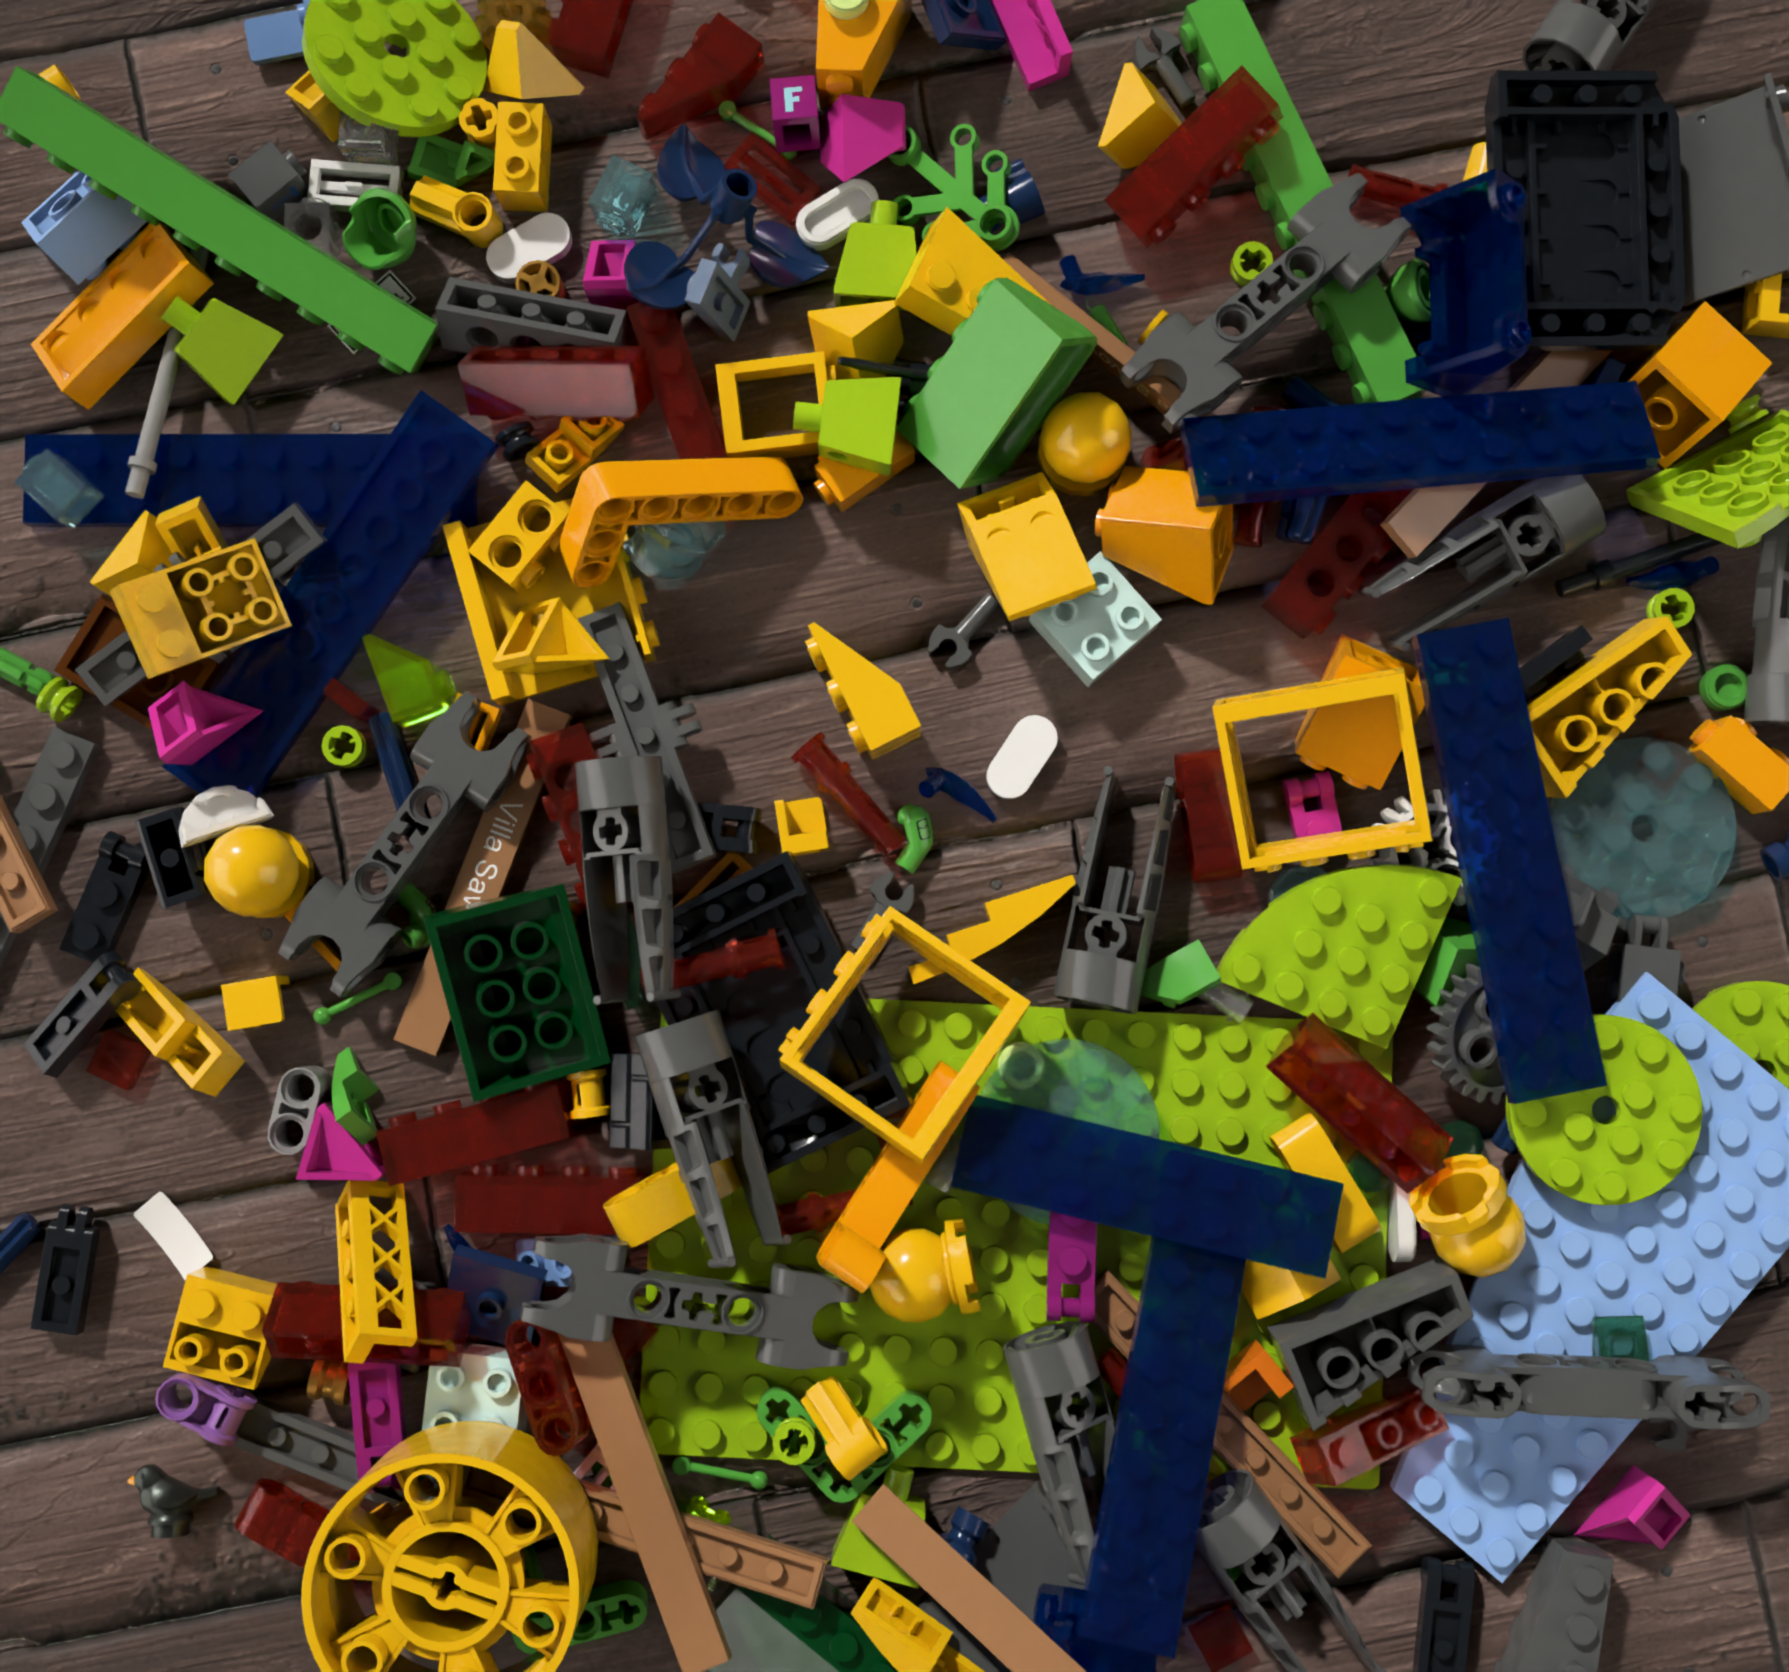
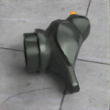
M155 1464L142 1466L134 1476L127 1480L129 1484L134 1485L138 1489L142 1508L150 1513L148 1525L151 1526L152 1538H175L189 1535L191 1523L194 1522V1515L191 1511L202 1501L221 1494L220 1486L204 1489L192 1487L169 1476L162 1468Z

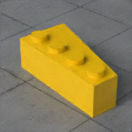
M946 207L930 225L894 304L952 336L958 325L968 319L978 305L977 296L981 289L995 278H1009L1047 303L1049 302L958 216Z
M1668 616L1643 619L1496 723L1544 796L1567 798L1577 787V781L1589 768H1594L1605 755L1603 753L1619 733H1624L1636 720L1634 716L1648 700H1653L1692 656V653Z

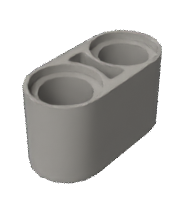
M318 1065L296 1067L288 1070L282 1076L267 1136L270 1146L276 1152L283 1155H293L304 1151L316 1109L324 1102L331 1100L332 1077L325 1068ZM304 1074L309 1076L315 1085L314 1093L309 1099L303 1097L298 1089L299 1080ZM292 1120L298 1122L303 1129V1138L299 1144L292 1142L287 1134V1127Z

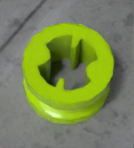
M1256 241L1245 242L1235 251L1229 269L1233 280L1244 287L1261 272L1255 269H1251L1248 272L1244 271L1242 266L1245 259L1241 258L1245 257L1250 261L1256 257L1260 260L1257 269L1262 272L1273 263V256L1269 248L1264 244Z
M1759 394L1737 404L1725 418V420L1730 422V428L1728 429L1730 435L1769 414L1767 408L1762 409L1759 407L1758 402L1761 399Z
M1669 588L1654 595L1646 607L1647 619L1668 616L1676 629L1687 625L1695 613V604L1692 597L1680 588ZM1668 602L1671 606L1678 605L1679 614L1673 616L1676 621L1672 620L1670 614H1663L1661 606Z
M55 677L40 692L36 700V708L42 713L50 712V718L55 722H63L79 706L83 696L82 689L74 685L69 687V682L64 677Z
M340 725L333 727L327 731L322 740L323 755L334 765L344 768L355 767L362 763L367 756V739L361 732L350 726ZM348 735H351L353 739L349 742L355 745V750L353 754L345 753L342 759H340L337 755L341 751L335 749V744L337 740L345 741Z
M790 1417L778 1425L773 1437V1449L779 1460L789 1465H798L807 1461L814 1452L816 1434L810 1422L801 1417ZM791 1429L800 1430L799 1437H802L804 1434L807 1437L808 1442L801 1444L799 1452H790V1444L785 1447L782 1445L781 1439L788 1438L789 1430Z

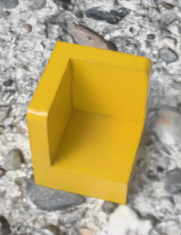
M814 797L785 802L784 800L774 801L782 853L791 851L794 856L830 851L821 798Z
M276 975L221 985L227 1030H244L284 1021L285 1014L280 986L290 985L289 975Z

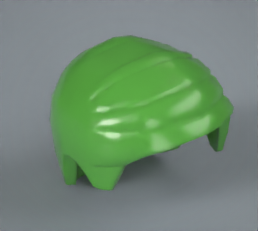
M374 188L363 192L349 209L352 219L342 233L345 250L357 264L362 265L363 268L368 270L386 269L404 263L410 258L415 249L417 241L415 233L416 215L399 194L383 188Z

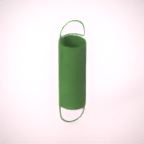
M1101 304L1093 308L1089 316L1127 345L1128 342L1105 306Z

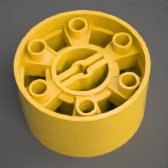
M485 1421L445 1423L418 1432L397 1444L374 1464L336 1503L317 1531L310 1547L302 1580L301 1606L307 1641L321 1672H555L565 1656L591 1594L598 1562V1539L594 1515L579 1480L558 1454L543 1442L516 1428L499 1423ZM465 1465L486 1470L515 1485L500 1507L485 1499L462 1497ZM395 1473L404 1492L405 1499L413 1512V1515L401 1522L394 1530L359 1506L372 1487ZM422 1474L433 1476L439 1483L440 1493L437 1495L425 1494L418 1481V1476ZM519 1508L529 1510L536 1519V1526L530 1529L519 1527L513 1520L512 1511ZM439 1532H456L467 1536L453 1538ZM556 1533L564 1552L569 1581L525 1578V1547ZM349 1543L358 1549L360 1561L349 1560ZM351 1579L372 1581V1595L376 1612L365 1617L355 1595ZM457 1608V1609H460V1610H462V1611H454V1610H451V1609ZM537 1611L548 1614L553 1621L554 1627L548 1630L543 1629L530 1620L529 1614ZM509 1630L521 1638L526 1645L538 1650L526 1659L499 1670L489 1647L495 1644ZM405 1648L418 1656L438 1660V1671L412 1662L401 1655V1651Z

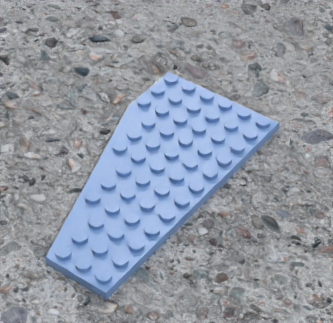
M1644 972L1621 1002L1616 1001L1605 1015L1633 1019L1656 1029L1674 1043L1685 1056L1696 1076L1702 1099V1125L1695 1150L1682 1171L1664 1188L1641 1200L1620 1205L1589 1204L1567 1197L1539 1180L1526 1166L1523 1158L1519 1159L1508 1185L1507 1193L1518 1204L1524 1216L1526 1242L1523 1251L1508 1270L1484 1278L1475 1276L1469 1294L1466 1295L1474 1316L1452 1331L1445 1345H1474L1484 1347L1492 1352V1354L1506 1355L1535 1353L1633 1358L1645 1361H1652L1662 1355L1696 1356L1789 1248V1089L1648 972ZM1608 1096L1598 1098L1592 1106L1593 1117L1598 1122L1608 1121L1613 1115H1616L1614 1103ZM1439 1359L1440 1365H1445L1444 1361ZM1433 1393L1434 1397L1440 1401H1450L1455 1398L1446 1394ZM1425 1403L1414 1432H1410L1392 1477L1390 1487L1497 1580L1503 1583L1642 1419L1541 1415L1523 1411H1516L1506 1418H1477L1441 1413Z

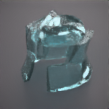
M724 521L638 525L634 536L626 541L623 547L633 564L647 577L654 576L664 580H685L692 577L702 565L701 559L704 553H706L705 551H708L715 543L726 537V526Z

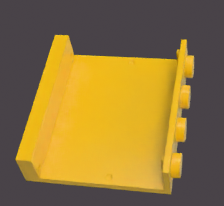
M573 498L556 502L555 504L566 513H569ZM546 513L536 515L530 523V530L532 532L544 531L550 524L551 516ZM460 520L442 525L491 699L500 706L599 677L594 663L539 675L495 670L491 663L521 607L524 605L560 597L578 620L581 617L621 602L625 607L645 663L656 661L653 648L660 646V640L654 621L649 620L645 622L641 604L648 603L641 577L633 578L628 562L635 560V554L628 533L624 537L612 574L603 584L593 588H579L575 586L562 553L553 551L543 563L545 570L540 579L532 587L526 588L524 586L517 593L468 552V549L491 522L467 528ZM511 548L507 550L501 559L502 567L509 568L515 566L521 559V549Z

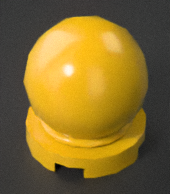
M1099 392L1075 393L1063 398L1050 409L1042 425L1037 451L1038 462L1041 464L1043 472L1050 479V483L1055 488L1069 495L1089 496L1096 491L1105 489L1110 483L1116 481L1131 450L1132 430L1127 416L1118 403Z
M261 825L239 826L216 839L204 859V882L213 898L227 911L243 917L277 918L284 916L307 894L309 886H312L315 880L314 861L307 846L290 833Z
M1462 1154L1442 1160L1446 1167L1435 1172L1429 1179L1426 1178L1424 1173L1420 1175L1410 1190L1409 1205L1420 1226L1430 1233L1438 1256L1457 1273L1480 1278L1508 1270L1523 1251L1526 1242V1226L1523 1213L1518 1204L1507 1193V1185L1499 1170L1492 1166L1483 1155Z
M964 1217L945 1220V1232H942L940 1236L926 1228H904L888 1235L881 1246V1250L886 1254V1258L876 1277L869 1285L875 1303L887 1315L902 1322L923 1323L940 1316L952 1302L954 1305L959 1304L962 1315L981 1312L978 1298L970 1299L971 1293L979 1292L970 1245L967 1246L965 1235H958L959 1232L967 1231Z

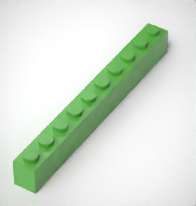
M1198 0L1187 5L1179 27L1180 41L1187 53H1193L1199 65L1198 76L1200 83L1206 92H1212L1218 104L1217 116L1222 128L1226 132L1231 131L1236 141V155L1244 171L1250 170L1256 183L1255 194L1258 203L1264 211L1269 210L1276 224L1274 226V233L1279 246L1284 251L1289 250L1299 242L1287 230L1290 220L1307 202L1322 190L1333 186L1244 1ZM1293 270L1294 276L1302 279L1309 278L1303 271ZM1377 275L1352 294H1349L1333 278L1311 297L1314 303V318L1321 330L1327 329L1334 344L1332 346V353L1335 362L1342 371H1347L1353 383L1351 388L1353 399L1361 411L1366 410L1370 420H1374L1419 399L1431 386Z
M19 66L15 67L0 97V123L6 126L3 132L6 136L27 148H31L33 143L49 152L46 158L47 161L70 174H74L76 169L92 178L89 183L91 188L112 200H116L117 196L120 195L134 204L131 209L132 213L155 226L158 225L160 220L176 230L173 234L176 240L196 251H199L201 246L215 253L217 257L214 262L230 273L240 277L244 271L259 280L255 287L269 297L280 302L283 296L300 305L296 312L305 319L318 326H322L324 321L340 330L337 337L346 344L359 351H362L364 346H367L380 354L377 362L390 371L402 376L405 370L409 373H416L420 370L440 334L436 320L35 72Z

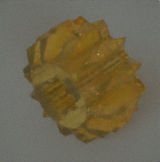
M478 0L477 7L480 15L475 17V25L478 31L482 33L481 39L484 46L492 50L497 25L501 20L512 21L514 19L522 23L540 42H550L551 35L547 27L552 25L553 18L550 10L546 8V0Z

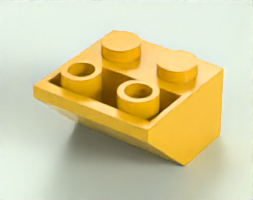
M209 1266L187 1274L163 1367L255 1390L284 1333L295 1288Z

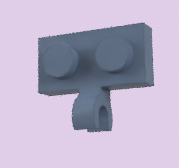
M718 243L713 250L712 261L701 258L696 273L688 281L687 295L684 300L719 338L735 342L751 303L738 287L742 276L749 269L750 256L744 249L739 248L735 259L730 263H726L730 251L724 244Z

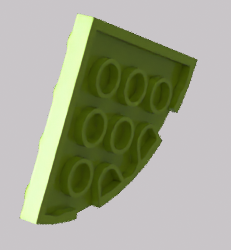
M1781 409L1626 489L1631 506L1737 549L1758 543L1762 539L1763 534L1789 516V411Z
M1362 864L1316 876L1291 888L1270 902L1268 908L1260 913L1246 929L1243 928L1223 955L1216 969L1221 977L1220 982L1387 1049L1463 879L1437 869L1413 864Z

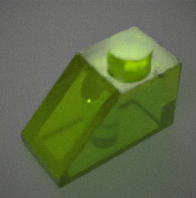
M372 634L362 637L393 723L406 728L444 713L453 704L450 696L456 694V689L447 669L440 670V667L431 661Z

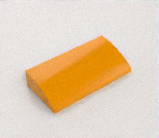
M160 221L157 226L149 223L31 343V346L60 390L90 410L172 327L161 317L175 297L178 296L192 306L214 282Z

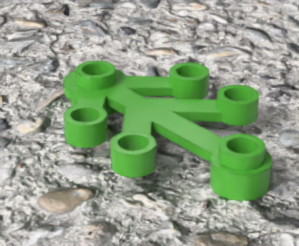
M960 124L951 132L950 142L955 149V178H953L921 150L919 137L911 127L906 125V143L911 144L910 148L901 155L898 152H893L887 157L895 165H910L942 194L914 198L906 194L898 196L893 201L898 204L897 222L903 226H911L921 216L941 214L948 207L952 212L964 211L970 216L973 221L964 223L994 251L1009 247L1019 234L1020 222L1014 210L1006 206L1005 180L1011 173L1012 165L1005 153L1000 150H993L988 152L982 160V170L988 178L986 206L975 196L974 153L980 145V137L975 129L969 124ZM971 134L970 142L960 146V138L963 135ZM995 161H1003V166L999 171L990 172V167ZM912 205V210L908 215L900 216V210L903 206ZM930 222L924 227L922 231V240H924L929 230V227L933 222ZM1005 223V228L1001 233L992 235L994 225Z

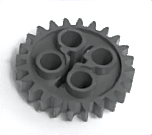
M1499 953L1497 960L1486 955L1482 956L1481 968L1467 963V977L1465 979L1453 974L1451 979L1455 986L1454 990L1450 992L1440 989L1439 991L1441 997L1446 1001L1444 1006L1431 1007V1011L1440 1016L1439 1022L1427 1025V1030L1437 1035L1436 1039L1427 1044V1048L1438 1054L1431 1061V1064L1442 1070L1441 1080L1452 1085L1453 1090L1465 1097L1468 1096L1479 1103L1486 1099L1498 1105L1501 1096L1506 1098L1511 1074L1525 1049L1539 1035L1545 1034L1560 1025V1020L1571 1014L1569 1009L1558 1005L1567 996L1565 992L1555 988L1558 979L1546 974L1547 969L1518 955L1513 958L1504 953Z

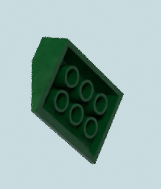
M564 883L475 902L424 916L425 926L473 1102L611 1063L597 1007L593 1002L594 996Z
M770 1534L766 1537L768 1539L779 1542ZM823 1578L814 1609L733 1583L728 1586L714 1604L732 1657L725 1663L707 1669L710 1672H898L881 1654L851 1615V1611L856 1603L825 1578Z

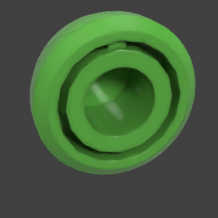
M1414 258L1402 264L1392 274L1388 285L1383 287L1396 315L1401 319L1409 322H1427L1434 318L1439 304L1438 289L1431 269L1422 260Z

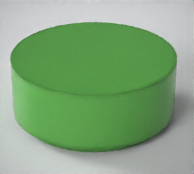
M1730 664L1720 665L1708 670L1702 676L1699 684V694L1702 701L1709 708L1716 711H1729L1740 707L1745 703L1747 674L1741 668Z

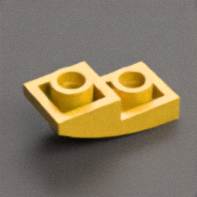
M592 394L560 419L559 429L526 454L525 463L558 493L610 445L624 429V424Z

